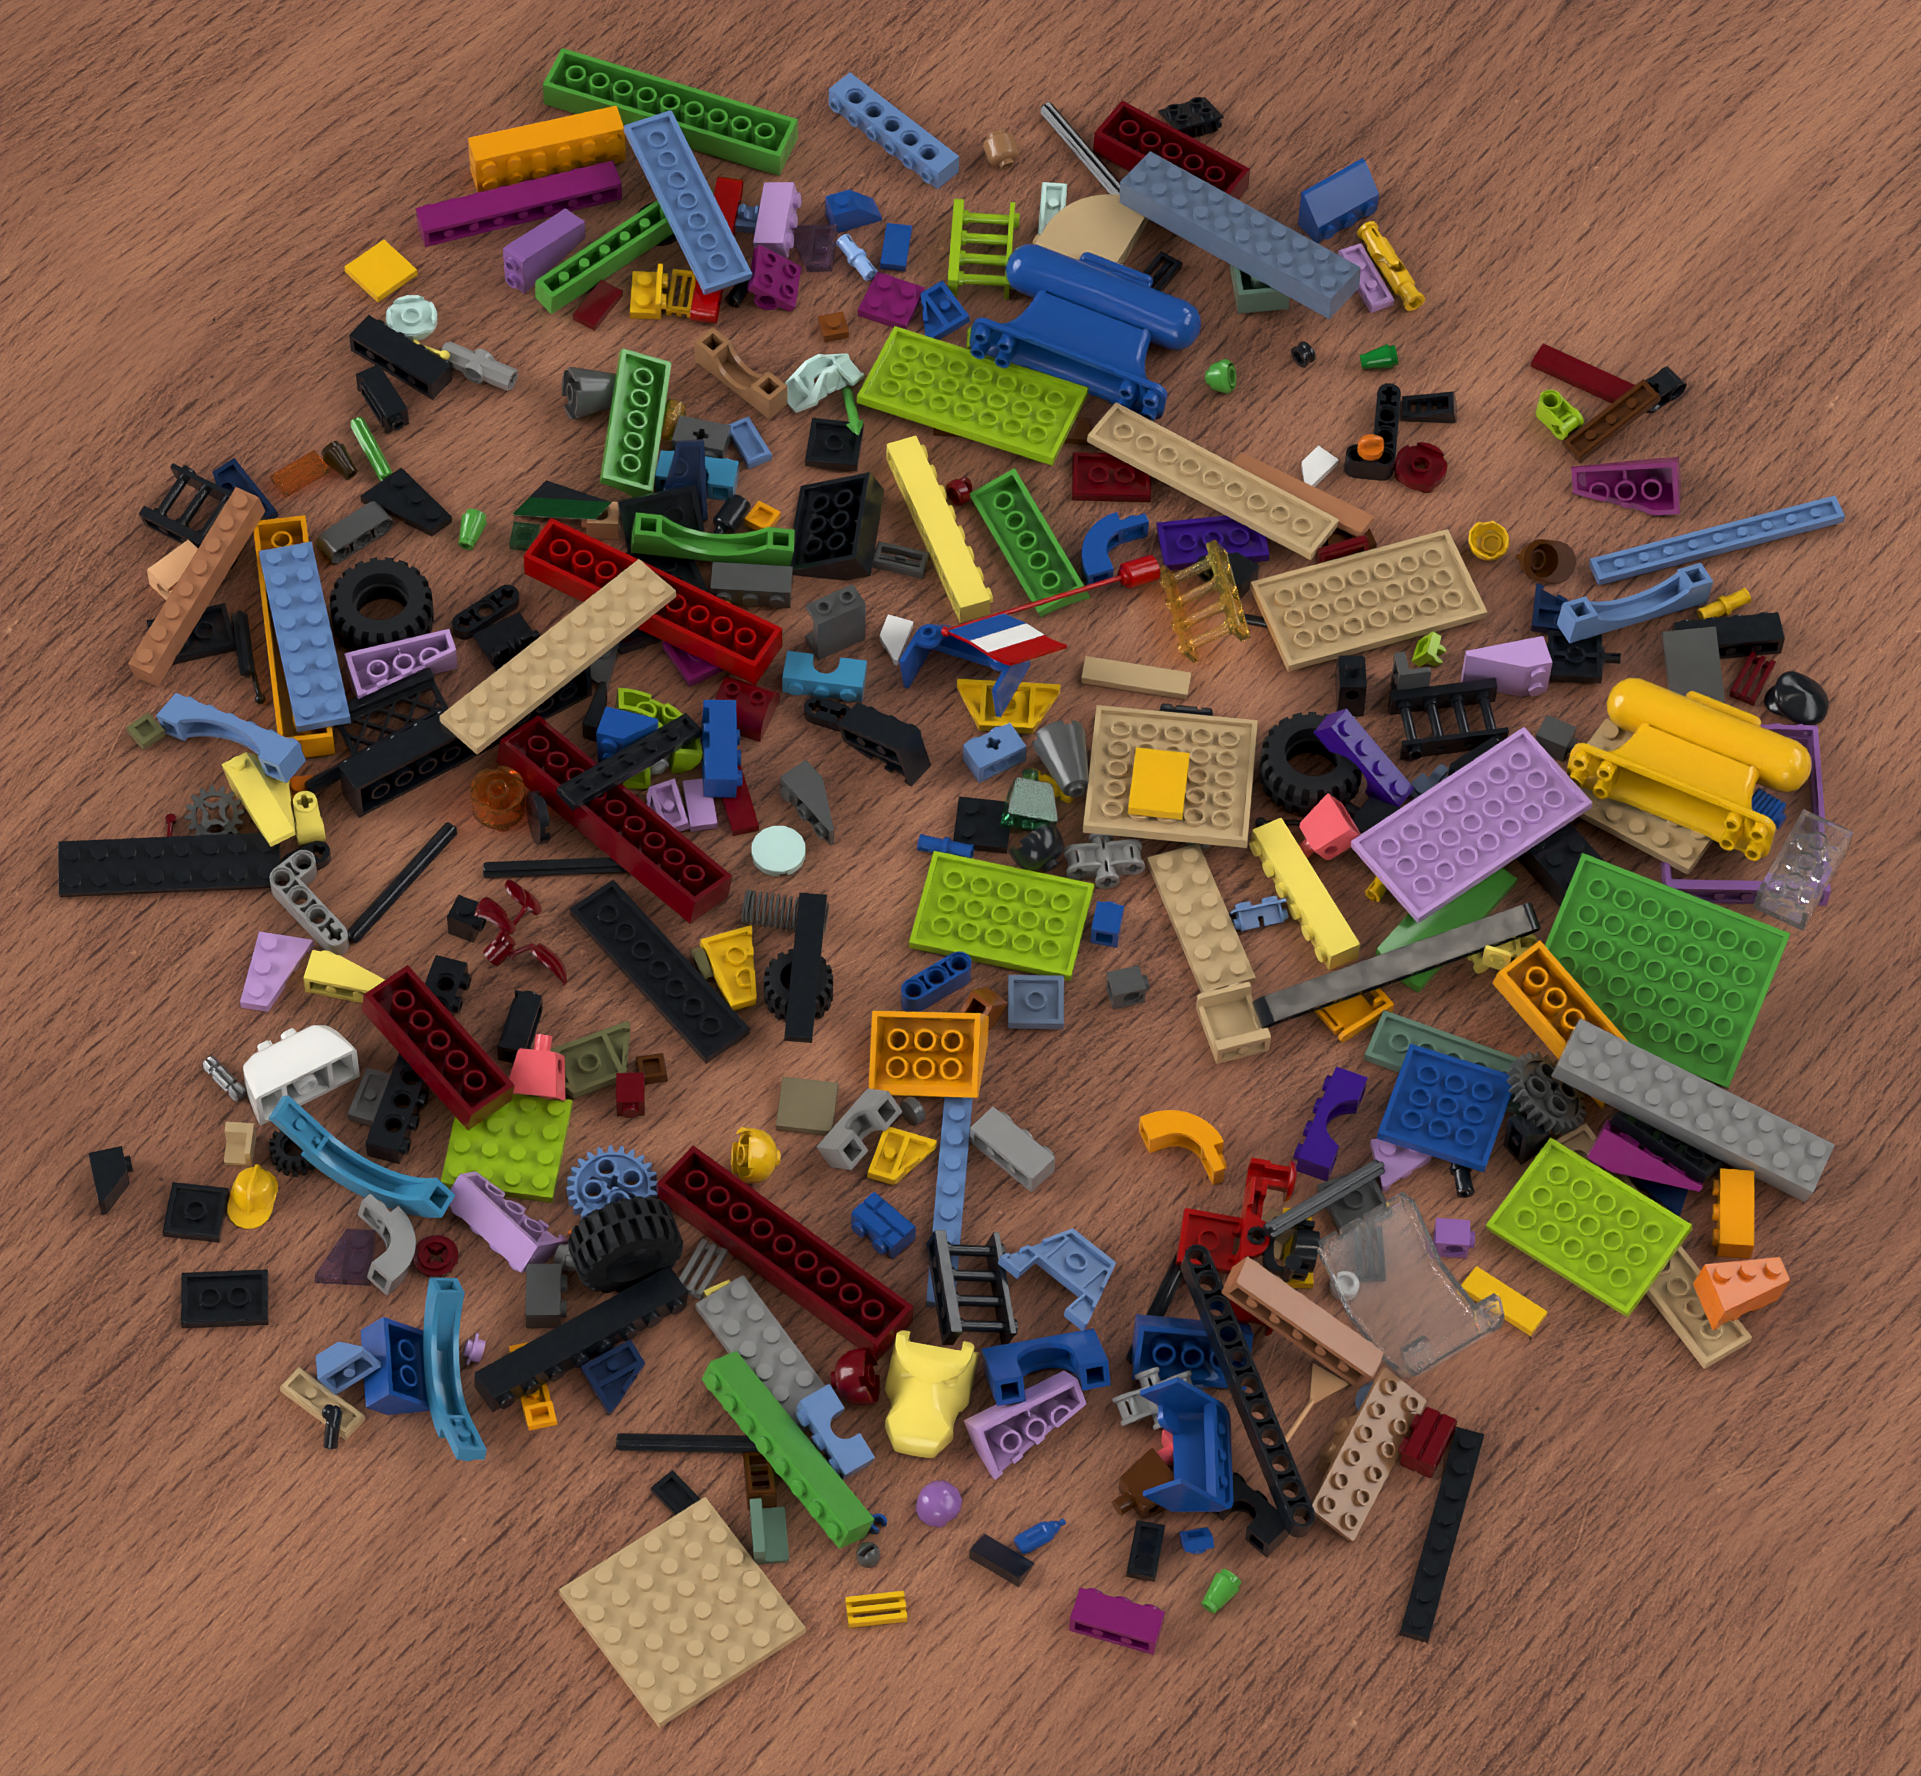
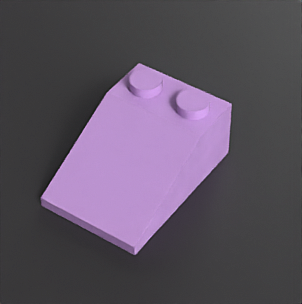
M1540 636L1466 651L1461 682L1495 678L1497 692L1519 697L1537 696L1547 692L1552 659L1544 637Z

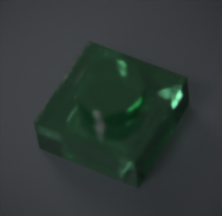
M514 521L509 541L510 549L527 551L539 535L540 525Z

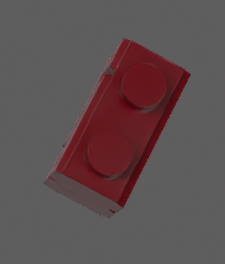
M1425 1407L1422 1415L1416 1414L1411 1423L1410 1429L1413 1430L1410 1439L1404 1437L1398 1450V1453L1402 1454L1400 1464L1407 1469L1417 1471V1473L1425 1477L1432 1478L1455 1433L1457 1420L1446 1414H1441L1435 1409Z

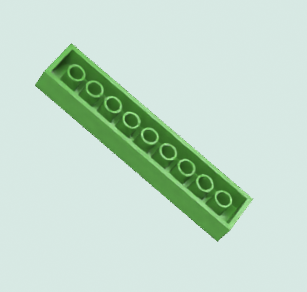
M564 48L559 52L543 83L544 104L575 114L617 106L623 126L672 110L690 149L780 176L798 140V119Z

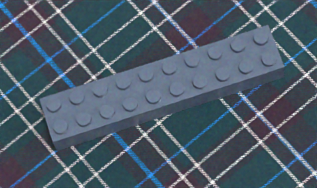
M1151 151L1120 181L1119 203L1328 319L1359 289L1361 267Z

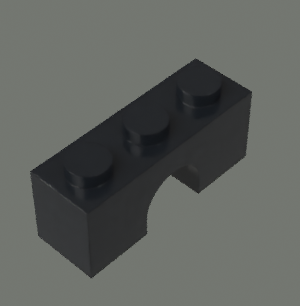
M1234 1472L1233 1506L1224 1511L1212 1513L1222 1521L1236 1511L1249 1514L1253 1521L1246 1528L1245 1540L1265 1557H1268L1290 1534L1287 1533L1278 1510L1268 1502L1266 1496L1258 1490L1254 1491L1246 1484L1244 1478Z

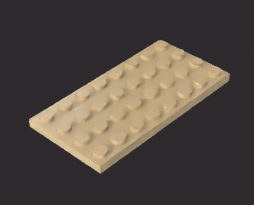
M1448 529L1255 580L1250 584L1252 594L1288 672L1334 660L1338 656L1356 654L1487 617V610Z

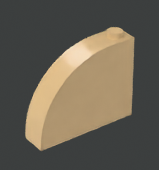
M1119 194L1090 196L1075 201L1060 210L1049 221L1041 235L1037 234L1032 244L1043 246L1077 260L1080 259L1084 252H1090L1123 265L1150 219L1119 203Z

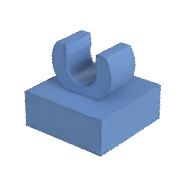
M739 205L735 232L755 234L759 206Z

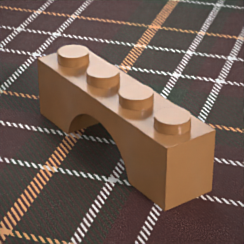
M713 327L694 342L695 361L769 420L788 404L787 385L769 371L764 375L752 371L739 358L732 342Z

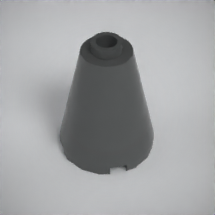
M568 367V370H564L562 376V396H567L568 404H565L564 408L570 419H579L611 408L616 373L577 367Z
M1063 720L1050 723L1036 733L1037 739L1032 741L1034 750L1064 795L1079 797L1085 793L1089 783L1086 732L1083 725L1075 720H1071L1072 724H1064Z

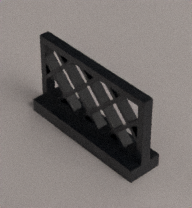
M427 668L360 699L354 698L347 701L351 723L363 726L359 737L347 733L344 726L351 723L335 725V728H338L352 756L357 753L360 744L370 746L375 743L363 739L367 727L381 732L378 738L379 741L384 737V734L390 735L395 732V730L387 728L391 717L405 721L404 726L417 720L412 718L416 707L431 712L437 709V704L443 709L448 708L434 681L431 669ZM432 690L436 698L433 706L419 702L421 694ZM402 702L412 705L409 715L405 716L394 712L396 705ZM377 712L387 715L384 726L369 722L371 716Z

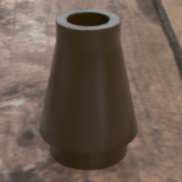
M333 441L322 450L323 461L342 475L345 480H350L357 474L358 470L354 466L344 444Z

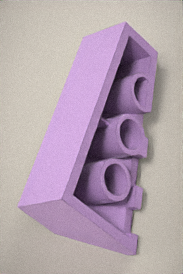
M449 629L344 653L346 674L352 692L358 699L427 668H430L433 674L457 669L456 648Z
M476 1171L460 1174L450 1189L455 1194L449 1205L451 1211L456 1216L463 1218L470 1225V1229L474 1233L482 1236L489 1243L490 1248L507 1259L510 1267L518 1272H527V1264H544L556 1253L560 1244L566 1245L568 1243V1239L560 1234L556 1238L548 1232L549 1225L541 1219L537 1222L525 1215L526 1208L521 1204L505 1200L503 1198L505 1193Z
M1062 1371L1026 1389V1401L1001 1406L996 1404L964 1420L973 1447L993 1479L996 1480L1000 1477L1006 1467L1011 1463L1015 1464L1024 1457L1023 1453L1034 1444L1038 1445L1042 1442L1047 1433L1055 1427H1060L1087 1404L1076 1377L1066 1371Z

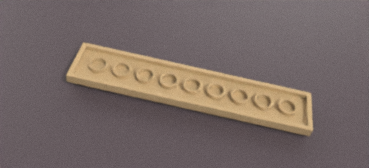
M1117 402L1088 434V443L1309 560L1315 556L1317 549L1323 546L1338 527L1339 519Z
M638 559L441 714L440 722L472 751L479 754L676 597V590Z
M1586 1123L1556 1140L1586 1160L1591 1161V1159L1587 1158V1155L1596 1136ZM1605 1169L1612 1176L1637 1190L1627 1175ZM1680 1245L1646 1294L1700 1365L1706 1369L1749 1344L1752 1336L1738 1319L1733 1322L1730 1320L1722 1324L1720 1328L1712 1330L1693 1286L1700 1273V1269Z

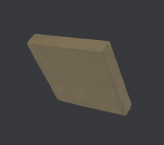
M783 1077L776 1130L826 1136L833 1128L839 1083Z

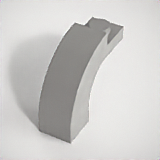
M369 1194L362 1200L358 1216L381 1236L385 1243L386 1251L371 1263L367 1278L388 1296L400 1286L409 1271L416 1248L415 1232L408 1216L399 1206L390 1212L382 1201L375 1199Z

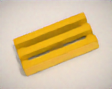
M673 269L666 315L671 316L672 313H676V316L682 317V314H687V317L690 318L697 280L693 271ZM678 276H682L678 306H673ZM688 277H692L688 305L683 307Z
M904 1591L845 1597L849 1628L907 1622ZM900 1610V1613L884 1614V1615H875V1616H866V1617H857V1618H854V1617H853V1615H857V1614H866V1613L876 1614V1613H882V1612H884V1611Z

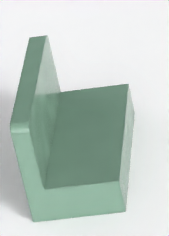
M761 1498L750 1499L754 1561L757 1565L787 1563L789 1561L785 1508H762Z

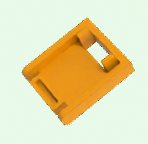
M1379 988L1370 991L1375 998L1372 1006L1362 995L1314 1012L1334 1035L1339 1034L1338 1039L1341 1043H1344L1380 1020L1383 1010L1393 1012L1394 1003Z

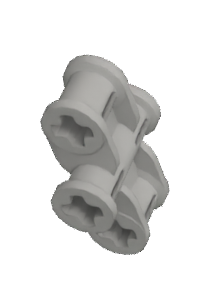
M1091 833L1089 835L1090 843L1071 844L1064 848V857L1068 862L1067 877L1074 880L1096 877L1095 884L1098 888L1110 889L1116 887L1120 883L1119 876L1136 875L1145 870V863L1141 860L1140 853L1142 843L1136 839L1113 841V835Z
M1159 1367L1134 1375L1135 1380H1139L1141 1389L1112 1399L1113 1403L1117 1404L1122 1417L1121 1426L1137 1422L1152 1415L1155 1423L1153 1429L1162 1428L1157 1420L1158 1405L1140 1396V1390L1150 1387L1149 1378L1153 1385L1176 1377L1193 1385L1190 1378L1192 1375L1191 1370L1163 1381L1160 1380L1158 1375ZM1126 1402L1129 1403L1130 1409L1132 1411L1131 1415L1129 1414Z

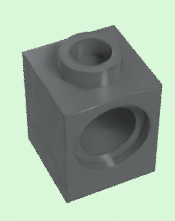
M1139 965L1110 971L1106 974V989L1113 1009L1145 1003L1146 991H1149L1150 988L1146 975L1141 974Z

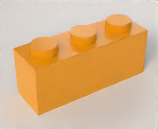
M1720 1168L1718 1179H1713L1712 1196H1717V1204L1713 1203L1712 1220L1716 1221V1229L1713 1228L1711 1243L1713 1246H1716V1257L1751 1259L1754 1248V1171Z

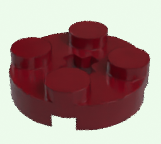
M1417 442V446H1404L1398 452L1395 459V478L1410 489L1418 490L1422 493L1432 492L1446 477L1448 465L1444 459L1443 452L1435 445L1426 442ZM1423 463L1425 464V469H1417L1414 465L1419 466Z

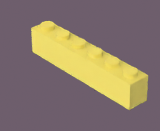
M1279 818L1253 829L1251 842H1249L1250 849L1255 857L1258 856L1262 861V867L1266 876L1273 879L1279 897L1281 899L1286 898L1290 915L1294 920L1299 921L1302 926L1303 936L1307 941H1311L1315 947V954L1321 963L1324 962L1328 970H1332L1357 959L1360 948L1359 941L1283 819Z

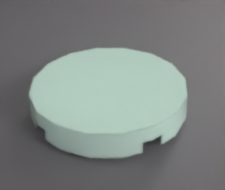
M406 295L393 301L394 304L390 308L388 307L386 311L387 326L396 332L404 333L411 341L414 339L417 341L425 339L434 332L437 326L438 315L434 304L431 301L424 300V297L419 295Z
M771 826L765 828L755 836L752 842L753 862L761 872L770 876L780 877V874H793L802 866L805 860V842L798 832L789 827Z

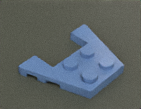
M1072 1228L1045 1238L1042 1243L1032 1247L1030 1245L1021 1247L1016 1253H1005L1000 1256L998 1264L1016 1279L1034 1264L1041 1267L1078 1297L1066 1308L1063 1316L1080 1330L1084 1331L1114 1270L1116 1262Z

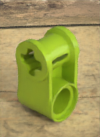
M1549 389L1540 394L1536 417L1552 431L1556 438L1564 440L1568 437V433L1584 426V419L1581 413L1572 407L1559 392Z

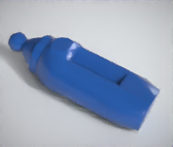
M1060 1519V1521L1040 1522L1018 1534L1013 1541L1021 1554H1028L1050 1542L1061 1526L1066 1524L1065 1519Z

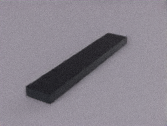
M685 713L558 786L556 794L574 811L702 737L703 730Z
M799 893L784 1041L812 1043L827 906L826 894Z

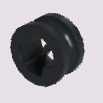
M1305 341L1300 342L1298 346H1294L1291 349L1293 360L1302 368L1316 360L1313 348Z

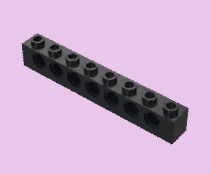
M435 955L425 985L448 1011L455 1016V1013L459 1014L462 1009V994L464 990L468 991L472 975L468 974V964L466 962ZM444 988H450V989H451V990H449V991H442V989H444ZM400 1053L396 1059L366 1140L367 1156L400 1164L403 1154L407 1155L409 1153L411 1132L417 1130L420 1122V1115L418 1113L421 1107L426 1106L429 1091H427L428 1085ZM410 1081H415V1082H417V1083L412 1084V1085L406 1084V1083H408V1082H410ZM400 1105H408L406 1108H398ZM393 1128L400 1129V1130L397 1131V1132H390V1131H389V1130H391V1129H393Z

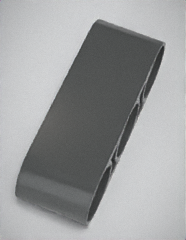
M373 501L323 531L316 540V546L332 563L337 564L386 534L392 528L394 521L377 502Z

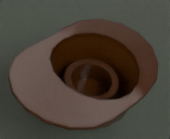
M1534 540L1525 545L1520 554H1517L1515 557L1519 560L1520 568L1528 578L1539 582L1562 583L1569 579L1576 566V556L1573 549L1561 541Z

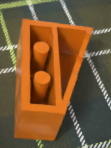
M1773 1257L1705 1264L1694 1281L1693 1286L1714 1331L1730 1320L1733 1322L1749 1311L1754 1312L1777 1301L1788 1285L1790 1278L1781 1258Z

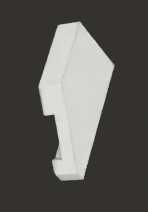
M1318 445L1302 461L1303 482L1316 487L1338 466L1339 460Z
M888 615L880 633V642L891 656L893 664L898 666L913 629V621Z

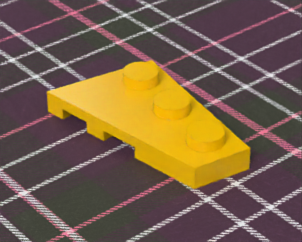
M752 925L700 939V947L705 951L713 976L725 1002L734 1011L756 1005L757 994L753 961Z

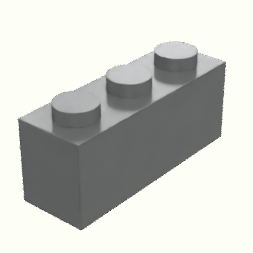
M713 562L710 593L733 605H745L747 607L766 606L776 609L791 608L793 566Z

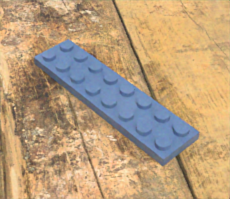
M672 110L624 125V133L703 294L706 295L750 280L752 272Z
M312 542L259 551L297 733L351 723Z

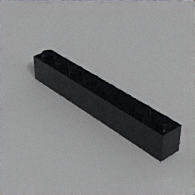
M667 1266L475 1372L474 1387L492 1412L500 1408L506 1409L516 1399L525 1394L531 1395L535 1393L540 1386L549 1381H557L565 1372L574 1367L580 1368L590 1358L606 1353L621 1341H628L634 1338L644 1328H652L664 1317L670 1314H678L687 1305L688 1290L672 1268Z

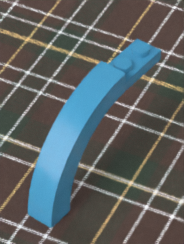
M289 1095L281 1097L268 1118L303 1150L301 1155L322 1173L364 1198L371 1194L375 1199L382 1201L389 1209L394 1210L399 1206L405 1214L427 1218H442L455 1197V1194L438 1178H418L404 1175L384 1168L354 1152L330 1134Z
M429 1278L424 1314L423 1360L426 1393L433 1424L438 1437L447 1439L457 1460H485L487 1449L467 1410L460 1377L459 1330L465 1292L457 1278Z

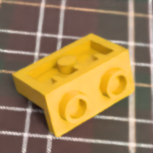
M658 264L657 272L633 271L630 319L661 320L662 309L667 307V294H663V289H668V273H664L663 264Z

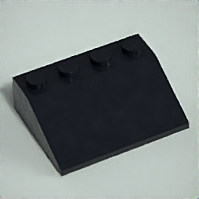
M870 472L800 487L793 530H795L794 553L790 565L793 566V575L838 580H852L871 576L884 489Z

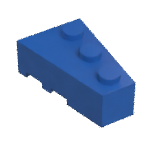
M703 700L701 722L703 734L700 737L703 751L701 759L703 797L736 798L737 786L742 787V770H738L737 767L741 766V750H737V745H740V729H737L736 700Z

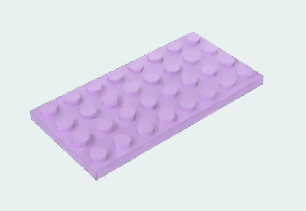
M1523 727L1351 841V848L1414 920L1420 923L1591 809L1592 801L1528 730Z

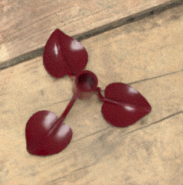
M510 879L505 882V889L508 894L522 905L520 912L513 921L508 918L506 911L496 901L489 897L481 899L476 907L475 916L487 919L501 929L497 937L483 950L484 956L492 964L499 966L508 956L513 960L517 955L531 950L533 955L550 969L565 986L567 983L565 966L552 950L541 943L537 945L531 943L514 951L516 943L509 936V934H513L516 931L515 926L527 909L536 916L541 913L542 908L536 897Z

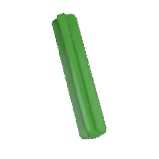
M362 417L352 419L350 422L351 428L379 480H384L392 474L390 466L365 420Z

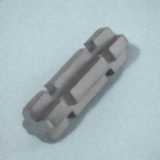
M210 1056L204 1060L203 1069L209 1075H213L212 1078L225 1092H229V1096L234 1101L238 1102L246 1096L245 1087L241 1083L236 1082L237 1079L223 1065H220V1061L215 1056Z

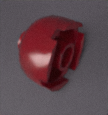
M870 1347L849 1350L841 1355L836 1363L835 1371L831 1372V1385L833 1389H837L839 1395L847 1403L852 1405L875 1404L874 1402H878L880 1396V1375H875L873 1366L878 1365L874 1351Z

